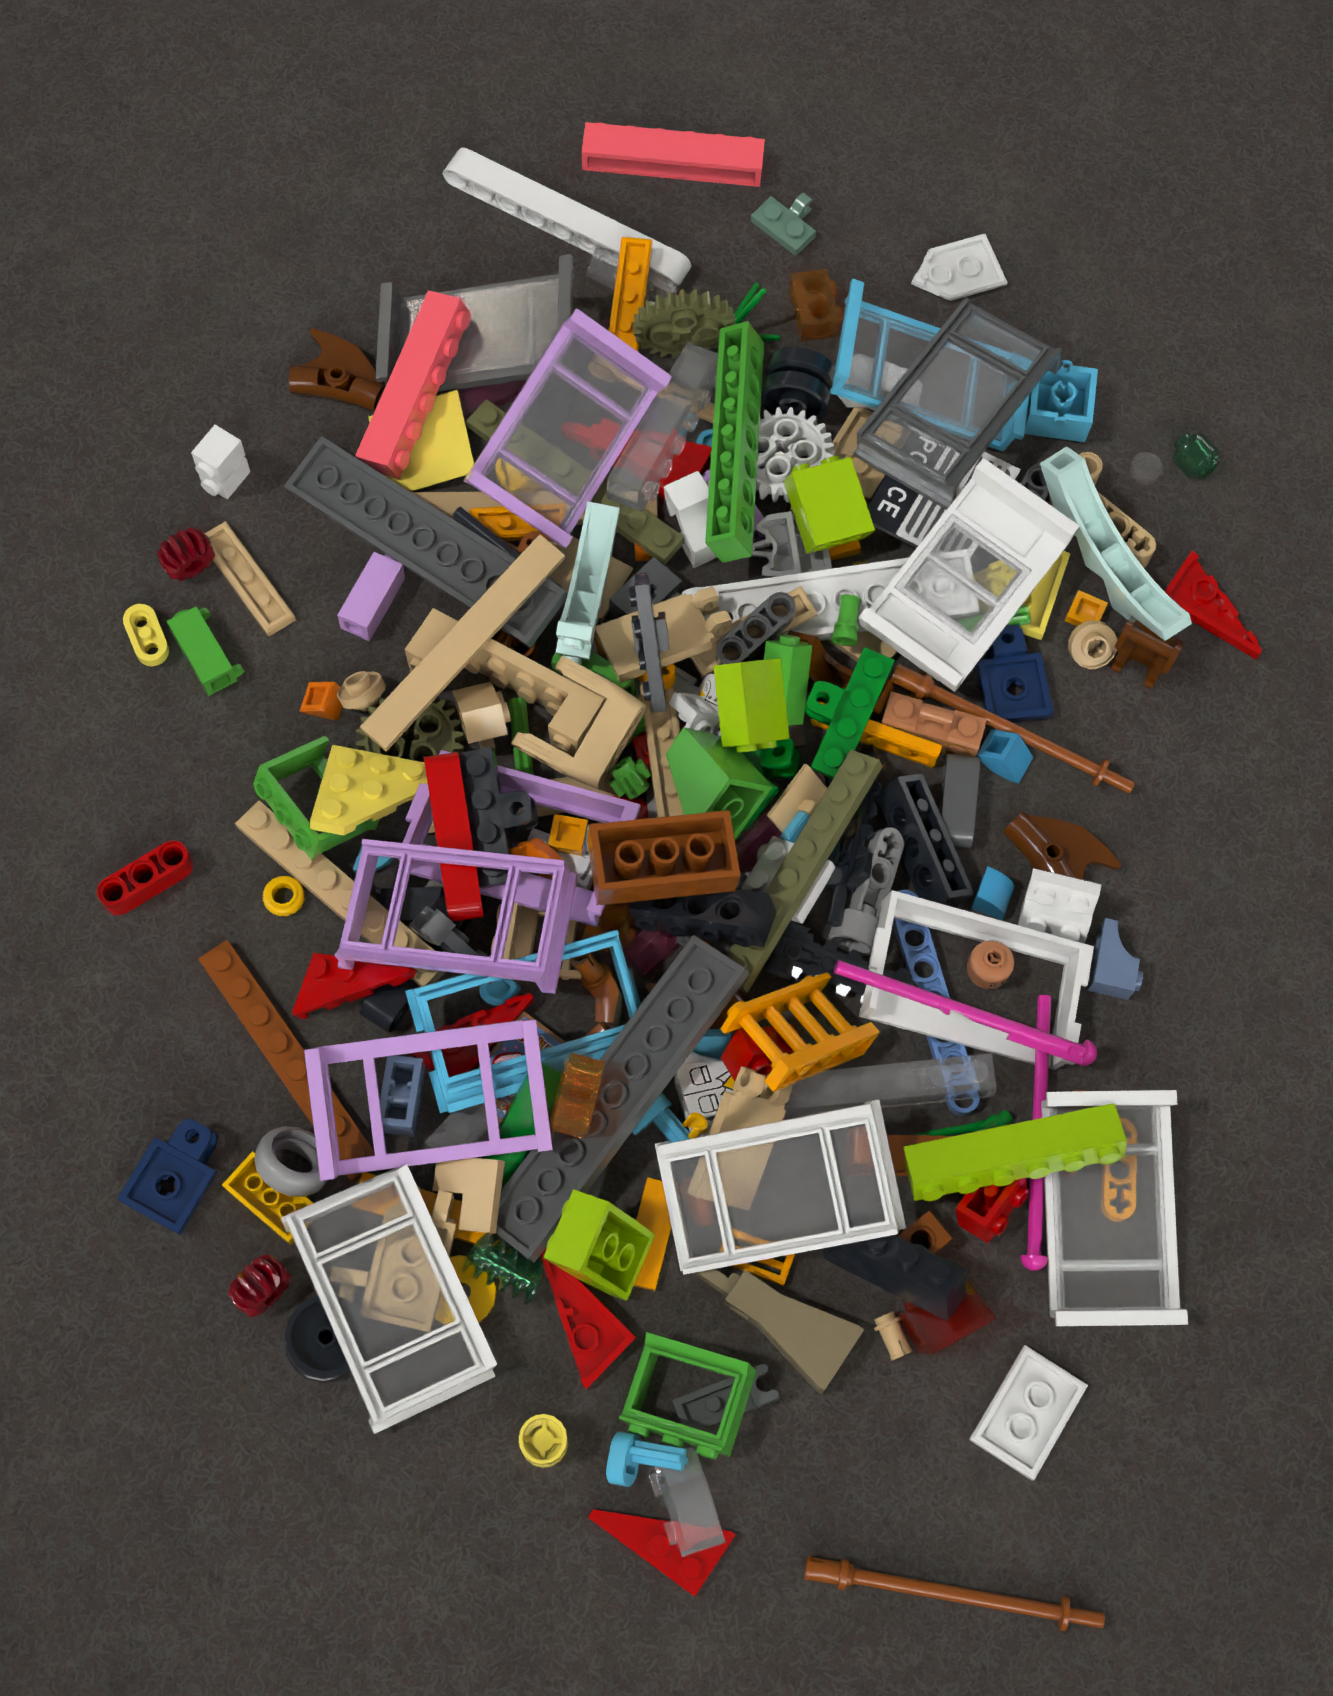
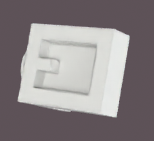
M674 692L669 704L679 712V718L687 722L685 727L713 734L719 721V714L699 695Z

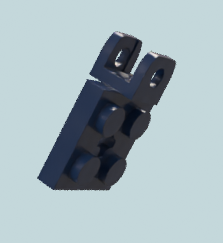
M1016 624L1006 625L987 650L988 659L979 660L975 665L983 707L1011 722L1051 718L1054 712L1041 652L1026 654L1027 648L1022 629ZM1010 682H1015L1016 687L1022 688L1023 691L1019 692L1018 696H1013L1007 692L1006 689L1009 688Z
M187 1118L179 1124L168 1144L154 1137L117 1200L181 1236L218 1174L217 1171L205 1165L216 1148L217 1135L212 1133L209 1128ZM199 1135V1139L192 1143L193 1138ZM171 1177H174L176 1179L174 1181L175 1191L173 1193L168 1192L166 1196L161 1195L163 1188L159 1186L162 1179L168 1181Z

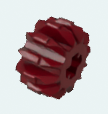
M193 527L188 528L186 531L179 530L175 535H169L170 538L160 544L161 548L157 552L164 572L171 579H178L179 581H183L187 577L192 579L196 574L203 573L202 570L212 564L211 560L216 556L208 536L201 529L195 530Z
M265 1254L255 1258L252 1263L245 1266L242 1272L237 1274V1278L231 1282L228 1296L239 1311L241 1310L246 1315L254 1317L264 1313L268 1307L273 1306L274 1302L282 1297L281 1294L288 1288L291 1275L280 1261L269 1254Z

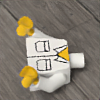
M691 1052L674 1075L675 1087L686 1119L682 1126L689 1128V1139L709 1134L724 1091L733 1093L735 1082L721 1060Z

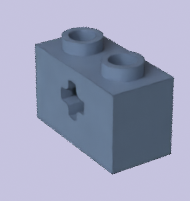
M397 1055L387 1056L380 1096L385 1134L415 1137L426 1072L424 1061L421 1058Z

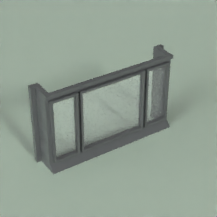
M572 254L559 256V274L438 292L461 298L471 313L470 324L463 332L458 344L457 354L452 358L446 371V379L440 385L438 392L528 380L562 324L573 314V279H575V275L573 272ZM393 282L381 283L375 379L377 382L384 381L386 385L426 296L425 294L402 298ZM571 342L559 363L574 373Z
M965 298L857 431V449L854 451V456L947 510L956 499V490L959 483L1047 371L1056 375L1063 366V362L1060 361L1062 348H1052L973 305L970 303V299Z

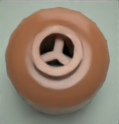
M995 940L983 941L976 945L968 958L966 966L968 976L973 983L981 988L995 989L1000 987L1007 981L1013 971L1014 958L1012 952L1002 942Z

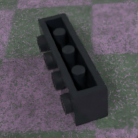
M847 1212L850 1227L870 1223L859 1214ZM836 1214L822 1232L839 1229ZM897 1234L823 1248L825 1260L947 1322L967 1296L965 1269L961 1268L955 1261L945 1260L929 1252L924 1246L912 1244L898 1237Z

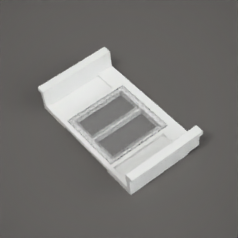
M982 458L975 467L972 478L873 605L870 608L866 606L859 615V624L927 674L933 676L934 679L942 682L955 692L1068 546L1079 525L985 458Z

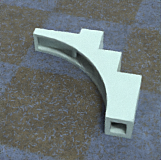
M1066 446L1041 462L1040 466L1053 507L1079 525L1074 535L1077 537L1085 566L1104 580L1112 608L1127 620L1133 616L1164 641L1191 625L1189 613L1160 588L1123 540L1099 497L1085 459Z
M588 501L570 587L556 631L558 638L556 654L563 655V657L579 665L582 664V659L590 660L620 513L619 507Z

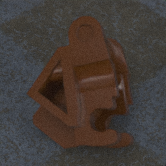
M1131 616L1114 646L1118 651V655L1111 670L1120 673L1123 666L1130 659H1133L1148 667L1143 686L1152 689L1160 674L1169 673L1182 649L1184 641L1174 636L1164 641Z

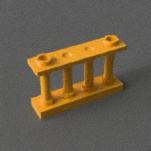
M828 972L815 977L809 975L796 984L747 1002L743 1000L738 1001L727 1011L728 1018L720 1028L721 1031L726 1034L743 1027L772 1062L771 1067L773 1070L764 1082L773 1092L864 1055L880 1033L872 1022L860 1027H856V1025L851 1026L826 998L822 990L831 978ZM812 1001L840 1035H829L803 1004ZM790 1010L815 1039L817 1044H806L780 1013ZM767 1019L795 1053L790 1055L787 1052L783 1053L757 1022Z

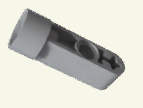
M892 827L874 831L873 837L865 840L864 846L873 854L870 878L855 888V892L847 893L841 926L831 927L828 940L838 943V949L850 953L854 949L862 952V956L871 955L882 907L881 901L891 891L904 848L901 833Z

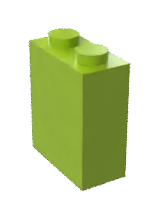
M836 455L820 462L821 465L810 467L809 463L798 465L791 469L790 475L783 481L806 554L864 539L875 530L851 457L840 459Z
M781 658L713 666L722 747L736 746L737 752H748L757 749L777 747V740L789 739Z

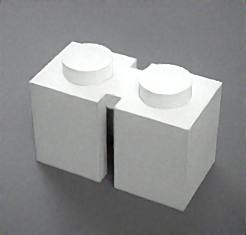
M217 425L211 428L191 452L196 465L195 469L201 480V486L213 496L219 494L228 500L250 473L247 459L244 457L245 452L241 440Z

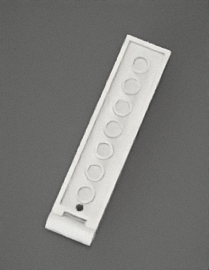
M968 549L937 553L938 556L974 581ZM909 558L715 585L713 587L719 596L717 603L720 610L711 614L727 610L733 623L752 613L772 594L776 592L788 593L801 586L815 608L817 617L791 631L817 636L819 641L831 640L834 625L838 621L840 596L850 594L861 598L858 611L859 617L866 606L870 608ZM928 562L908 586L909 589L951 619L978 615L979 613L977 597ZM712 586L690 588L683 591L682 594L686 593V595L692 594L694 596L697 591ZM711 614L704 616L705 620H707ZM857 619L858 632L868 631L859 624L860 620Z

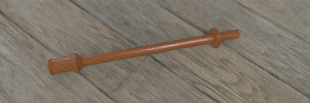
M898 663L890 679L891 683H895L915 693L916 698L921 700L922 698L931 697L958 711L987 719L986 725L997 730L1019 734L1024 743L1094 776L1092 785L1095 787L1102 780L1124 792L1130 793L1135 782L1108 769L1110 760L1104 759L1099 765L937 686L935 681L932 680L933 676L929 674L921 675Z
M808 1555L805 1565L804 1580L837 1585L839 1590H845L846 1587L856 1584L1057 1620L1060 1631H1066L1068 1623L1103 1628L1105 1614L1102 1612L1070 1607V1598L1065 1596L1061 1598L1059 1605L855 1569L852 1564H849V1559L843 1558L838 1562Z

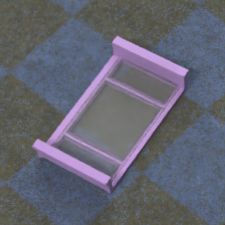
M576 308L573 314L560 327L463 482L474 486L549 537L557 545L566 548L573 538L570 533L585 511L587 501H591L658 392L668 385L672 376Z

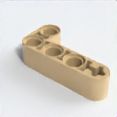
M1083 452L1079 455L1085 459L1092 481L1096 485L1102 471V460L1092 452ZM1098 492L1118 532L1124 541L1128 540L1125 543L1143 568H1145L1156 549L1154 537ZM1049 494V502L1050 505L1053 507L1052 500Z

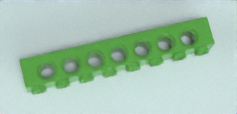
M749 321L720 328L705 543L722 563L752 556L764 342Z

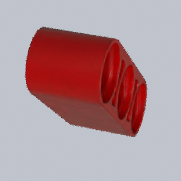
M165 842L104 878L97 887L98 899L110 914H126L186 878L193 869L192 858L187 848L181 842ZM183 856L179 864L168 865L172 857ZM146 873L153 874L149 882L138 883L142 875ZM113 892H123L120 899L108 901Z

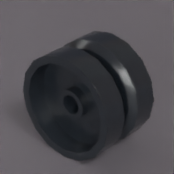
M784 347L774 351L769 357L766 369V379L761 390V404L772 415H775L777 407H780L782 414H787L789 408L793 407V412L796 416L802 410H805L807 420L814 415L817 421L822 419L827 414L835 366L826 356L808 348Z
M319 1296L312 1297L300 1304L288 1320L284 1338L286 1358L294 1371L307 1380L326 1383L343 1378L351 1370ZM336 1296L359 1351L363 1355L367 1339L365 1320L356 1306L346 1299ZM325 1332L332 1334L331 1342L323 1344L319 1341L318 1336L322 1337Z

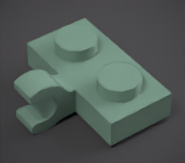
M801 193L795 199L790 209H787L770 196L751 214L752 223L795 256L816 237V230L802 220L811 211L808 205L812 202V199L805 193Z

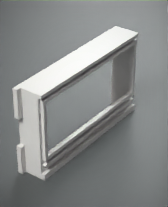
M893 890L881 901L882 907L878 927L875 932L868 967L869 971L883 975L894 918L979 942L988 940L1002 942L1012 951L1064 965L1053 1035L1079 1043L1081 1024L1076 1023L1075 1019L1081 986L1086 987L1088 985L1094 946ZM866 984L863 1003L859 1012V1017L1035 1065V1049L1006 1040L1009 1035L1008 1033L973 1022L957 1012L950 1010V1014L946 1015L939 1009ZM1049 1054V1069L1056 1070L1064 1064H1075Z

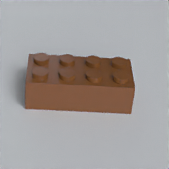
M730 810L590 824L587 843L596 906L731 892L737 888L741 875Z

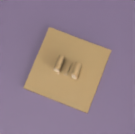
M808 764L802 766L767 814L781 833L784 832L798 811L805 812L810 817L827 790L826 786Z

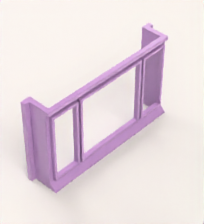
M362 839L361 844L363 847L339 949L334 954L339 960L338 968L353 970L354 961L532 981L536 982L541 992L556 993L578 880V874L570 872L565 860ZM378 856L400 858L381 945L359 942ZM413 860L508 870L491 957L394 946ZM520 872L553 875L536 962L503 959Z
M536 1019L320 1046L304 1050L320 1181L335 1179L339 1175L399 1168L406 1164L414 1166L538 1149V1152L553 1150ZM523 1038L536 1134L500 1139L488 1043ZM477 1044L489 1140L386 1154L375 1058ZM363 1059L375 1156L340 1160L328 1064Z

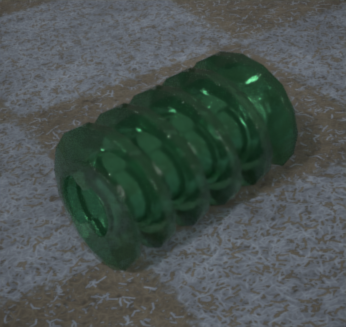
M485 1233L476 1241L467 1255L462 1269L463 1273L472 1265L475 1267L473 1278L477 1279L483 1272H486V1285L489 1286L496 1279H499L498 1291L503 1292L511 1285L513 1286L511 1298L515 1299L521 1292H524V1304L528 1305L535 1296L543 1278V1261L537 1259L535 1263L532 1262L530 1264L531 1261L523 1254L518 1257V1250L513 1246L505 1251V1241L499 1239L492 1244V1234Z

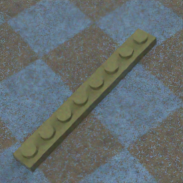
M486 399L466 420L467 428L488 442L506 413ZM521 423L505 447L576 497L592 473ZM605 481L601 483L590 501L619 507L620 513L616 532L633 544L636 543L663 565L684 544L683 535Z
M850 750L765 891V893H769L777 913L764 948L757 946L741 947L734 943L726 955L750 973L739 990L748 993L883 766L879 759Z

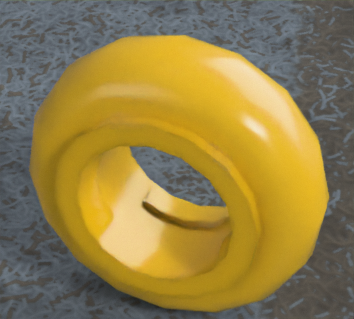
M279 876L272 879L266 884L263 891L265 907L277 916L295 914L305 901V891L302 884L290 876ZM282 888H288L294 893L292 899L285 904L277 903L274 900L275 893Z

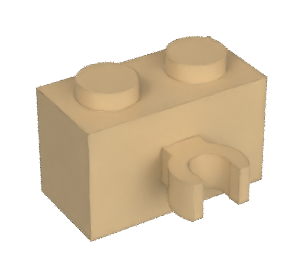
M492 682L453 690L458 717L461 720V726L468 744L479 741L480 748L492 747L496 751L493 738L507 735L505 723L511 721L507 703L504 702L502 692H496Z

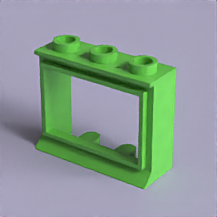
M326 736L259 765L253 783L257 795L268 803L274 811L277 821L285 825L292 834L297 847L300 850H304L311 860L315 856L367 830H376L380 821L378 819L373 822L369 819L356 825L355 831L344 836L328 832L318 834L316 830L310 829L309 821L278 783V781L310 766L322 779L327 765L324 753L329 739Z
M646 1332L645 1346L619 1419L629 1425L628 1432L638 1434L641 1437L649 1438L651 1432L663 1436L661 1442L670 1446L683 1448L684 1443L697 1447L695 1453L710 1459L717 1460L718 1454L730 1457L757 1371L748 1362ZM659 1355L735 1378L717 1435L640 1411Z

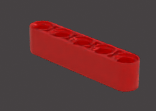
M458 752L424 757L437 847L473 851ZM440 863L448 918L453 922L483 917L476 867Z

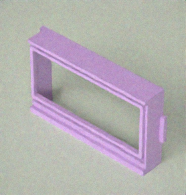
M441 750L439 755L448 754L451 752ZM497 765L502 794L514 791L526 792L540 806L602 823L636 820L641 805L638 803ZM428 783L427 785L419 784L405 818L407 822L411 823L403 843L430 846L424 844L433 822ZM413 860L410 874L443 883L440 863ZM520 872L514 903L546 912L552 880ZM505 885L484 889L479 887L480 894L503 900ZM576 887L570 920L597 927L599 916H601L605 905L596 906L595 892Z

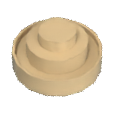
M1097 620L1086 621L1072 631L1068 640V650L1074 661L1081 667L1097 669L1108 664L1114 658L1117 651L1114 647L1117 637L1115 632L1104 622Z
M356 672L345 679L337 692V697L343 708L361 710L363 712L368 711L369 706H377L378 698L385 691L386 684L378 672Z

